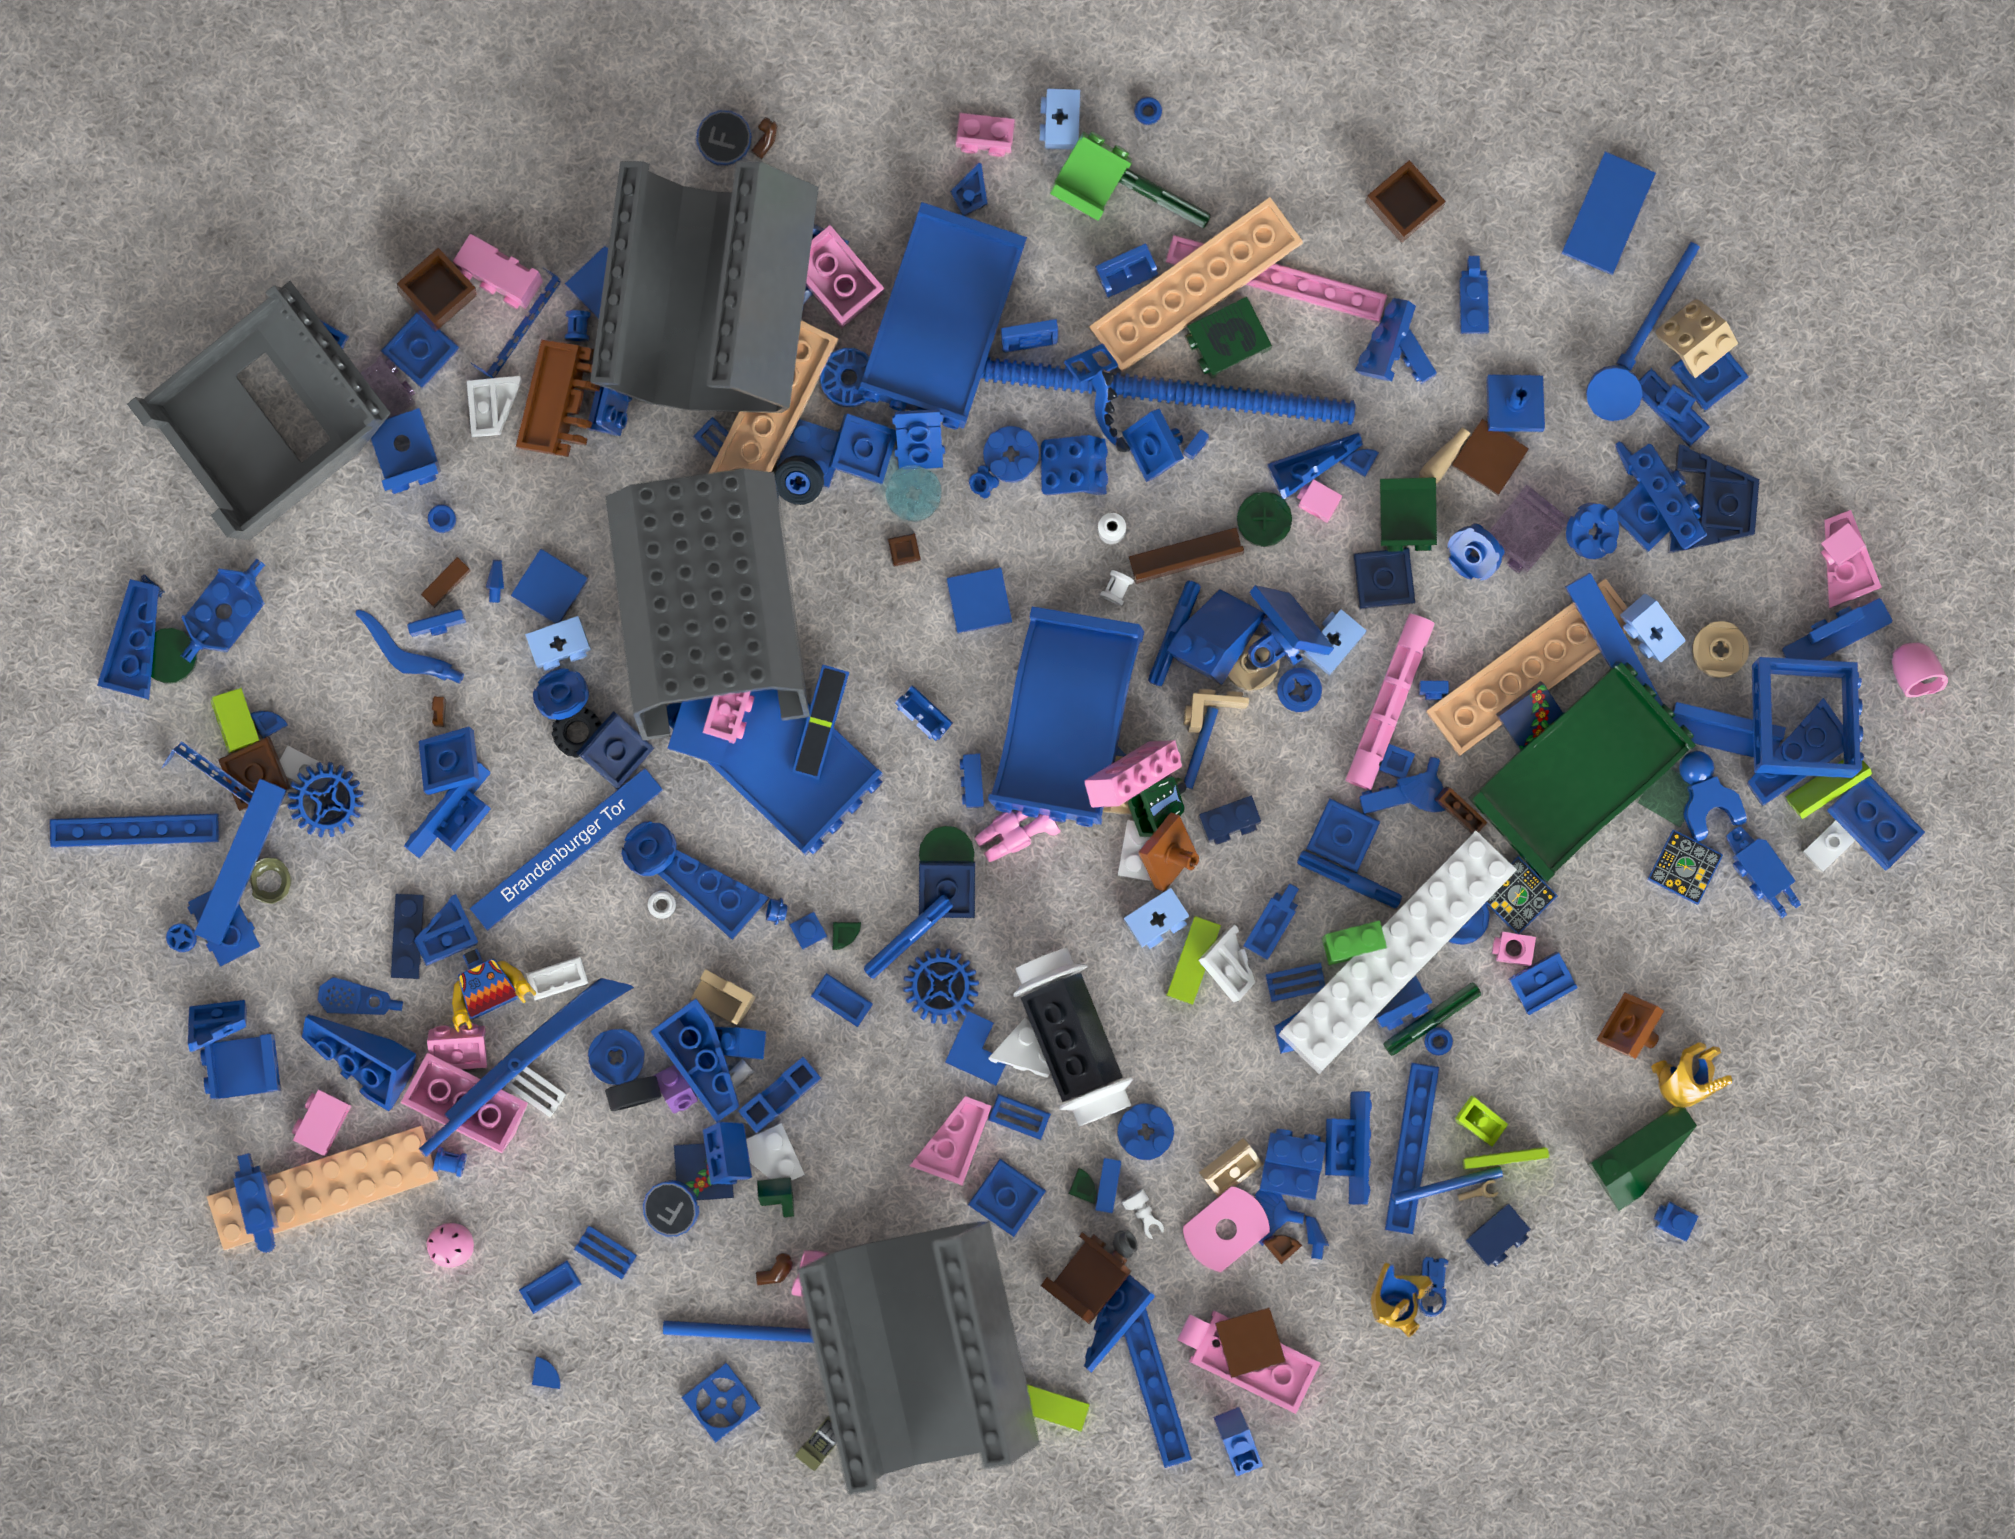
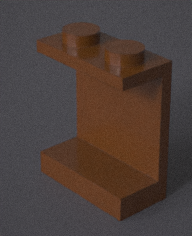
M1082 1232L1079 1235L1085 1241L1082 1247L1054 1282L1046 1277L1040 1286L1090 1325L1132 1271L1125 1266L1128 1260L1115 1250L1110 1254L1103 1249L1107 1244L1095 1234L1089 1238Z

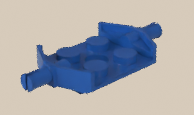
M256 558L244 573L220 568L217 570L219 573L187 614L181 617L192 639L189 646L181 654L184 659L191 662L198 651L203 649L221 652L229 651L265 604L255 583L257 581L255 579L256 576L266 566L264 563ZM223 604H227L232 608V614L227 619L217 617V609Z

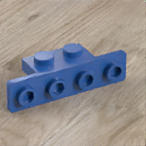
M1652 444L1646 445L1628 458L1629 462L1681 547L1686 550L1706 537L1707 533L1699 521V518L1702 517L1698 510L1700 503L1692 493L1688 494L1684 488V485L1687 483L1678 470L1674 471L1666 467Z
M1880 598L1852 610L1851 606H1848L1835 613L1837 619L1828 623L1825 618L1811 626L1813 631L1783 647L1782 652L1785 658L1821 660L1891 624L1893 620Z
M477 761L479 781L449 789L440 803L429 812L419 828L410 835L404 847L416 857L420 858L437 837L456 852L491 810L490 807L474 795L491 773L481 763Z
M1369 1091L1351 1092L1350 1119H1326L1325 1175L1349 1176L1350 1205H1367L1369 1202V1168L1371 1166V1158L1369 1156L1371 1139L1370 1112L1372 1109Z

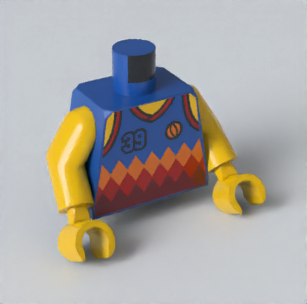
M478 948L462 955L469 970L459 974V980L454 984L452 997L454 1016L452 1021L457 1032L460 1031L459 1025L464 1022L467 1023L470 1029L472 1028L470 1019L474 1020L518 998L525 1003L524 995L527 992H531L535 996L536 992L526 981L522 972L506 961L497 962L494 958L484 962Z

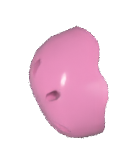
M446 1223L432 1230L427 1240V1251L430 1258L436 1264L443 1267L462 1265L470 1258L474 1249V1241L470 1231L457 1223Z

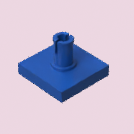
M1488 375L1486 377L1488 431L1543 432L1545 430L1543 375Z
M1160 408L1151 411L1122 432L1146 482L1157 478L1184 459L1178 446L1183 443V436L1174 437V435L1180 433V430L1178 428L1170 430Z

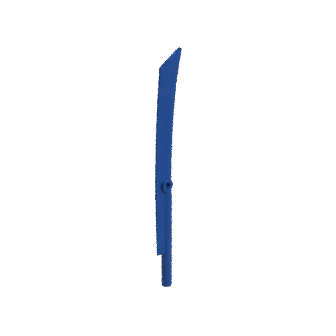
M605 978L598 979L522 1041L444 1114L450 1121L419 1148V1151L427 1157L551 1045L596 1011L634 987Z

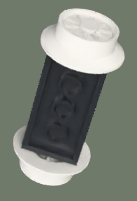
M1064 948L1017 967L1016 972L1022 985L1013 995L1016 997L1029 993L1020 998L1062 1102L1079 1097L1059 1106V1109L1073 1111L1078 1126H1082L1131 1106L1125 1089L1133 1081V1078L1131 1077L1105 1087V1085L1123 1078L1083 976L1081 973H1078L1086 969L1087 964L1074 963L1068 948Z

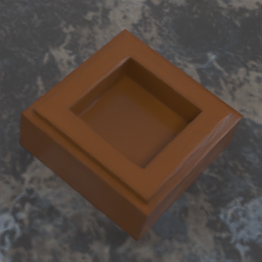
M915 533L888 539L894 567L921 561Z

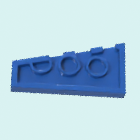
M130 579L97 686L149 700L159 587Z
M1824 697L1773 753V760L1829 763L1844 753L1843 724ZM1755 773L1746 784L1763 807L1808 776Z
M676 850L671 864L664 871L658 873L662 879L732 940L770 899L764 894Z

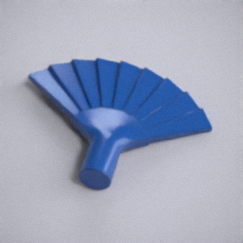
M1434 757L1429 758L1425 773L1397 779L1400 790L1411 804L1421 810L1433 813L1445 811L1434 800L1444 789L1437 777L1440 760Z
M1259 1189L1254 1195L1263 1207L1270 1227V1232L1258 1241L1262 1246L1264 1245L1262 1241L1272 1236L1284 1223L1294 1222L1303 1224L1305 1213L1289 1210L1281 1194L1260 1191Z

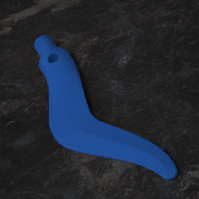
M362 610L356 611V616L366 625L385 657L401 673L428 674L444 681L448 678L459 684L462 682L464 674L452 669V664L436 658L403 651L372 615Z

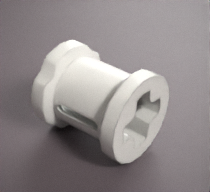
M1111 570L1110 575L1112 577L1105 591H1102L1100 596L1116 605L1122 606L1124 602L1122 598L1128 586L1132 585L1134 580L1118 571Z

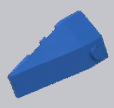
M697 998L650 1031L716 1123L740 1107L714 1022Z
M310 1014L305 1017L302 1038L325 1060L334 1058L342 1069L340 1074L346 1080L352 1075L363 1086L359 1092L365 1098L390 1111L412 1076L416 1053L391 1039Z

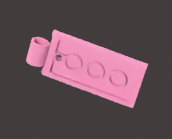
M1213 1311L1211 1315L1213 1317L1210 1323H1207L1189 1314L1177 1339L1197 1349L1189 1362L1286 1410L1297 1413L1320 1362L1281 1344L1286 1362L1231 1378L1221 1342L1219 1347L1212 1345L1214 1339L1220 1341L1215 1323L1230 1318Z

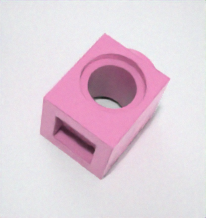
M1313 479L1310 486L1304 485L1299 492L1297 498L1301 502L1298 507L1328 523L1341 501L1342 495Z
M1847 523L1821 543L1824 550L1820 553L1830 565L1835 562L1840 567L1864 549L1866 545L1851 525Z
M1501 932L1500 938H1494L1492 954H1497L1496 961L1531 966L1536 937ZM1515 941L1519 944L1520 953L1518 956H1510L1506 952L1507 942Z

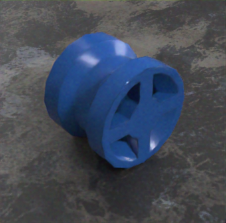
M178 923L169 928L166 934V941L170 948L184 953L194 948L197 936L194 934L193 928L186 924Z

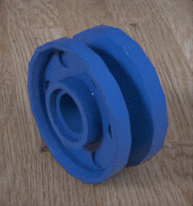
M842 348L831 353L820 375V384L823 392L831 402L842 407H857L867 402L858 391L869 356L856 348ZM846 371H853L857 375V380L852 385H846L841 380L842 374Z

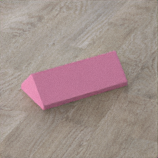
M427 1053L401 1103L445 1125L450 1120L444 1114L480 1079ZM500 1090L456 1131L502 1153L514 1137L528 1103Z

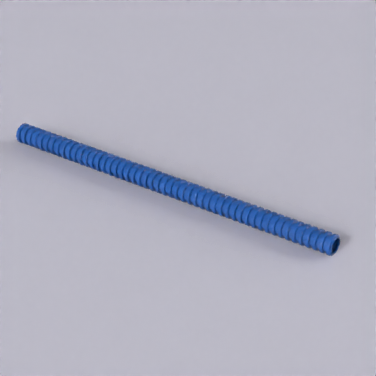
M988 357L981 379H985V382L993 380V383L1002 381V384H1006V382H1010L1011 385L1019 383V386L1028 384V387L1036 385V388L1045 386V389L1054 387V390L1062 388V391L1071 389V392H1075V390H1080V393L1088 391V394L1096 392L1094 385L1091 383L1092 379L1079 384L1067 366H1065V369H1062L1060 365L1053 368L1051 364L1045 367L1043 363H1039V366H1036L1034 362L1028 365L1026 361H1022L1020 364L1017 363V360H1013V363H1011L1008 359H1005L1003 362L1000 361V358H996V361L991 360V357ZM1074 367L1075 371L1080 376H1084L1090 373L1087 372L1085 368H1083L1082 371H1079L1077 367ZM1117 372V375H1114V380L1111 383V388L1117 393V398L1118 395H1123V398L1126 399L1127 396H1131L1133 400L1136 397H1140L1142 401H1144V398H1149L1150 402L1153 399H1157L1159 403L1162 400H1166L1167 404H1170V401H1174L1176 405L1182 402L1184 406H1187V403H1191L1192 407H1196V404H1199L1201 408L1208 405L1210 409H1213V406L1218 407V410H1222V407H1225L1227 411L1233 408L1235 412H1239V409L1244 410V413H1248V410H1250L1253 414H1256L1258 411L1261 412V415H1265V412L1270 413V416H1274V413L1278 414V417H1282L1284 414L1287 415V418H1291L1292 415L1296 416V419H1300V417H1304V420L1313 418V421H1317V419H1321L1322 422L1330 420V423L1339 421V424L1347 422L1348 425H1351L1354 422L1356 406L1354 400H1350V403H1348L1345 399H1342L1340 402L1337 401V398H1333V401L1328 400V397H1324L1323 400L1320 399V396L1311 398V395H1307L1306 398L1302 397V394L1294 396V393L1285 395V392L1276 394V391L1268 393V390L1259 392V389H1255V391H1251L1250 388L1242 390V387L1233 389V386L1225 388V385L1216 387V384L1207 386V383L1199 385V382L1190 384V381L1181 383V380L1173 382V379L1170 378L1168 381H1164V378L1155 380L1153 376L1151 379H1147V376L1144 375L1143 378H1138L1136 374L1134 377H1129L1128 373L1125 376H1121L1119 372Z

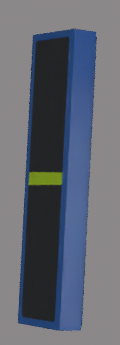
M822 664L809 709L810 717L806 719L792 773L819 780L849 676L848 671Z

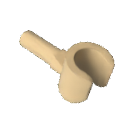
M1486 1181L1482 1183L1480 1188L1457 1194L1459 1201L1479 1196L1486 1198L1495 1197L1498 1192L1488 1194L1486 1191V1186L1495 1183V1181Z

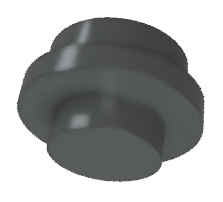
M1120 1230L1114 1234V1250L1124 1258L1133 1256V1253L1138 1249L1135 1236L1128 1230L1125 1232Z

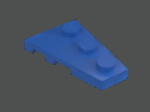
M1392 299L1385 308V314L1380 324L1374 329L1371 336L1372 339L1366 350L1359 357V363L1355 368L1356 372L1363 376L1392 382L1395 373L1391 371L1394 360L1397 361L1400 358L1402 351L1398 349L1400 340L1408 333L1416 305L1408 300Z

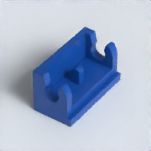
M1146 243L1095 266V272L1108 298L1158 276L1156 264Z
M718 1122L702 1130L711 1184H737V1179L748 1180L752 1178L744 1123Z

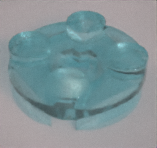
M909 465L897 470L892 475L886 489V499L891 511L900 519L911 522L922 521L932 516L938 509L942 496L941 485L936 475L926 468L917 465ZM911 486H914L916 490L921 489L922 494L918 495V500L916 501L906 497Z

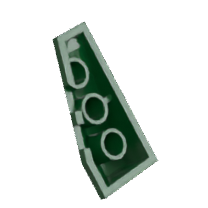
M1674 1106L1588 1163V1166L1618 1211L1640 1198L1696 1128V1123L1685 1107Z

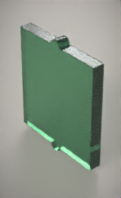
M1669 769L1642 794L1638 803L1680 828L1685 820L1683 812L1689 800L1687 786L1690 785L1683 780L1679 773Z

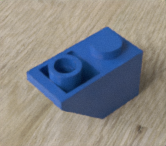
M715 1027L725 1057L764 1059L766 1031Z
M1240 1407L1213 1417L1236 1476L1262 1467L1257 1448Z

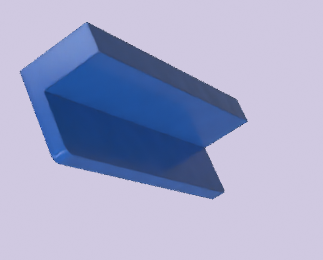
M1679 702L1673 705L1672 712L1675 714L1673 720L1679 727L1683 724L1694 736L1691 740L1695 744L1754 758L1752 719ZM1772 724L1773 753L1779 748L1780 741L1784 739L1786 727Z

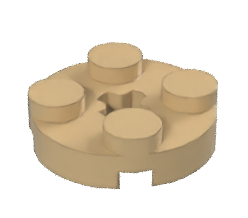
M1725 621L1712 622L1702 628L1692 644V656L1696 666L1706 675L1714 678H1726L1737 673L1746 663L1749 655V644L1745 635L1734 624ZM1718 642H1722L1723 647L1728 648V653H1724L1722 657H1718L1717 653L1713 652V647H1717Z
M1252 636L1227 676L1234 685L1247 691L1260 690L1268 686L1276 678L1280 667V659L1266 668L1258 667L1254 670L1252 667H1245L1247 663L1246 656H1248L1250 646L1263 636ZM1260 647L1255 651L1254 657L1257 656L1259 658L1258 662H1263L1268 658L1269 651L1265 647Z

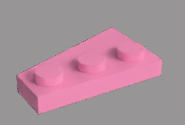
M1851 510L1825 520V539L1849 523L1863 541ZM1866 547L1840 567L1835 562L1832 565L1827 562L1829 609L1882 588Z
M965 1096L911 1163L910 1167L963 1186L992 1106Z

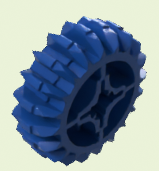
M317 762L316 772H313L309 765L306 766V771L309 773L307 777L300 772L297 773V777L302 782L300 784L294 781L291 782L290 785L297 789V792H288L287 796L291 799H296V801L290 802L287 805L289 809H298L291 814L293 820L302 817L298 823L299 828L309 824L307 828L308 834L311 835L315 828H318V837L322 838L325 829H328L329 836L334 837L335 827H338V830L343 834L345 829L342 824L346 822L350 827H353L354 823L349 817L351 815L356 818L360 817L361 814L354 810V807H363L364 803L360 800H355V798L363 796V791L353 790L360 785V782L358 780L349 782L353 773L348 771L342 775L344 771L343 765H339L336 771H333V763L328 762L326 770H323L322 763ZM331 778L322 789L308 787L317 779ZM339 781L347 789V805L336 799ZM325 793H329V797L335 804L330 803L327 805L326 803V806H322V802L316 795L321 796L324 794L325 796ZM304 794L315 801L312 818L304 810ZM330 810L343 812L339 817L331 821H320Z
M936 948V957L931 958L929 951H925L924 954L927 961L923 962L921 958L916 957L915 961L919 965L918 969L911 965L908 967V970L914 973V976H904V981L911 982L912 986L904 987L903 991L905 993H913V996L908 997L906 1002H917L912 1011L916 1013L922 1008L924 1010L920 1016L922 1020L926 1019L928 1013L932 1014L931 1023L933 1024L936 1023L937 1016H942V1023L947 1024L946 1015L950 1014L954 1022L958 1021L955 1013L958 1010L962 1015L966 1016L968 1012L963 1008L964 1004L966 1003L970 1007L975 1005L973 1001L968 999L969 995L978 997L979 994L975 990H970L971 986L979 985L978 980L970 981L969 978L977 973L976 970L972 969L968 972L965 970L971 962L966 960L961 965L959 963L962 957L961 953H957L955 958L951 959V949H947L945 957H941L940 948ZM937 963H946L954 966L955 969L941 976L936 974L929 966ZM923 972L930 980L931 988L920 998L918 994V980ZM962 974L965 981V990L959 1001L952 992L951 986L956 978ZM931 975L941 982L953 976L948 981L949 985L946 986L949 988L948 993L952 997H949L942 991L935 992L930 996L934 992L933 987H936L934 985L935 980ZM937 997H944L953 1006L947 1009H934L927 1004Z

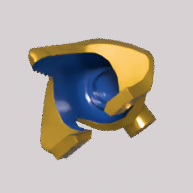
M1700 1042L1682 1051L1678 1068L1668 1064L1666 1060L1653 1064L1651 1069L1653 1073H1657L1658 1086L1662 1096L1675 1107H1689L1731 1084V1075L1712 1081L1715 1066L1711 1060L1722 1053L1720 1047L1713 1046L1700 1054L1698 1058L1700 1067L1694 1077L1692 1075L1693 1056L1707 1048L1705 1044Z
M1384 1263L1371 1296V1308L1376 1322L1386 1326L1400 1328L1406 1336L1411 1337L1420 1327V1324L1414 1320L1418 1311L1414 1293H1417V1299L1423 1298L1433 1289V1283L1428 1276H1394V1266L1390 1263Z

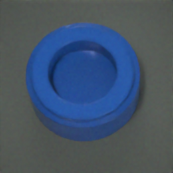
M437 505L430 510L428 523L434 531L447 533L456 524V514L447 505Z

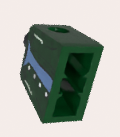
M1167 775L1127 800L1140 837H1151L1170 813L1180 816L1184 813L1185 807L1181 794L1186 791L1187 787L1181 778Z

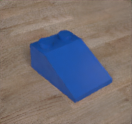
M1219 589L1180 628L1167 651L1180 663L1222 685L1266 614Z

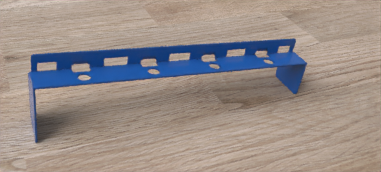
M543 268L553 276L544 288L546 292L544 294L541 293L529 310L530 315L524 317L513 333L514 338L509 339L498 355V361L493 362L487 373L471 363L489 378L497 376L510 355L506 356L511 348H513L512 352L515 350L560 285L561 281L559 280L561 279L549 270ZM550 291L551 294L549 295V297H545L546 293ZM544 302L545 304L543 305V307L541 308V310L538 311V308H539V307L541 306V304ZM532 313L535 314L533 320H530L529 318ZM528 325L529 327L527 328V330H526L525 333L523 334V333H522L523 330H524L525 327ZM518 336L519 340L517 343H514L513 341ZM501 359L504 360L501 366L497 365Z
M182 741L171 751L162 768L165 767L176 752L248 805L251 798L245 794L248 792L253 796L254 793ZM180 746H184L186 751L182 750ZM192 754V755H194L196 758L193 759V758H191L189 755ZM201 759H202L204 762H206L207 764H209V766L206 767L205 765H203V764L200 762ZM213 770L218 773L217 776L212 773ZM225 776L232 781L231 784L224 780L223 777ZM237 786L241 791L239 792L234 788Z

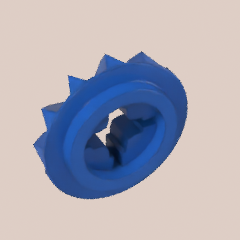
M1293 668L1284 673L1280 678L1277 686L1278 698L1286 709L1296 713L1309 711L1318 704L1322 695V685L1317 675L1311 670ZM1294 679H1296L1300 686L1311 685V687L1304 691L1305 701L1298 694L1288 695L1295 689Z

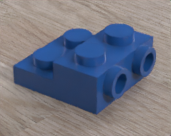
M1276 1129V1133L1270 1132L1260 1191L1315 1201L1326 1143L1320 1142V1136L1304 1134L1303 1139L1292 1137L1293 1131Z

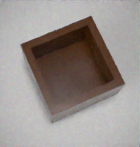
M1410 160L1368 194L1365 201L1401 244L1441 211L1446 203L1443 197Z
M439 248L433 251L397 283L398 293L434 332L477 296L476 287Z

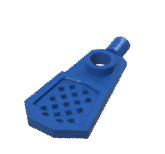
M335 977L319 987L317 999L327 1013L385 1015L389 1009L402 1011L403 1001L391 1000L387 992ZM372 997L379 998L380 1004L377 1007L370 1006L369 1001Z

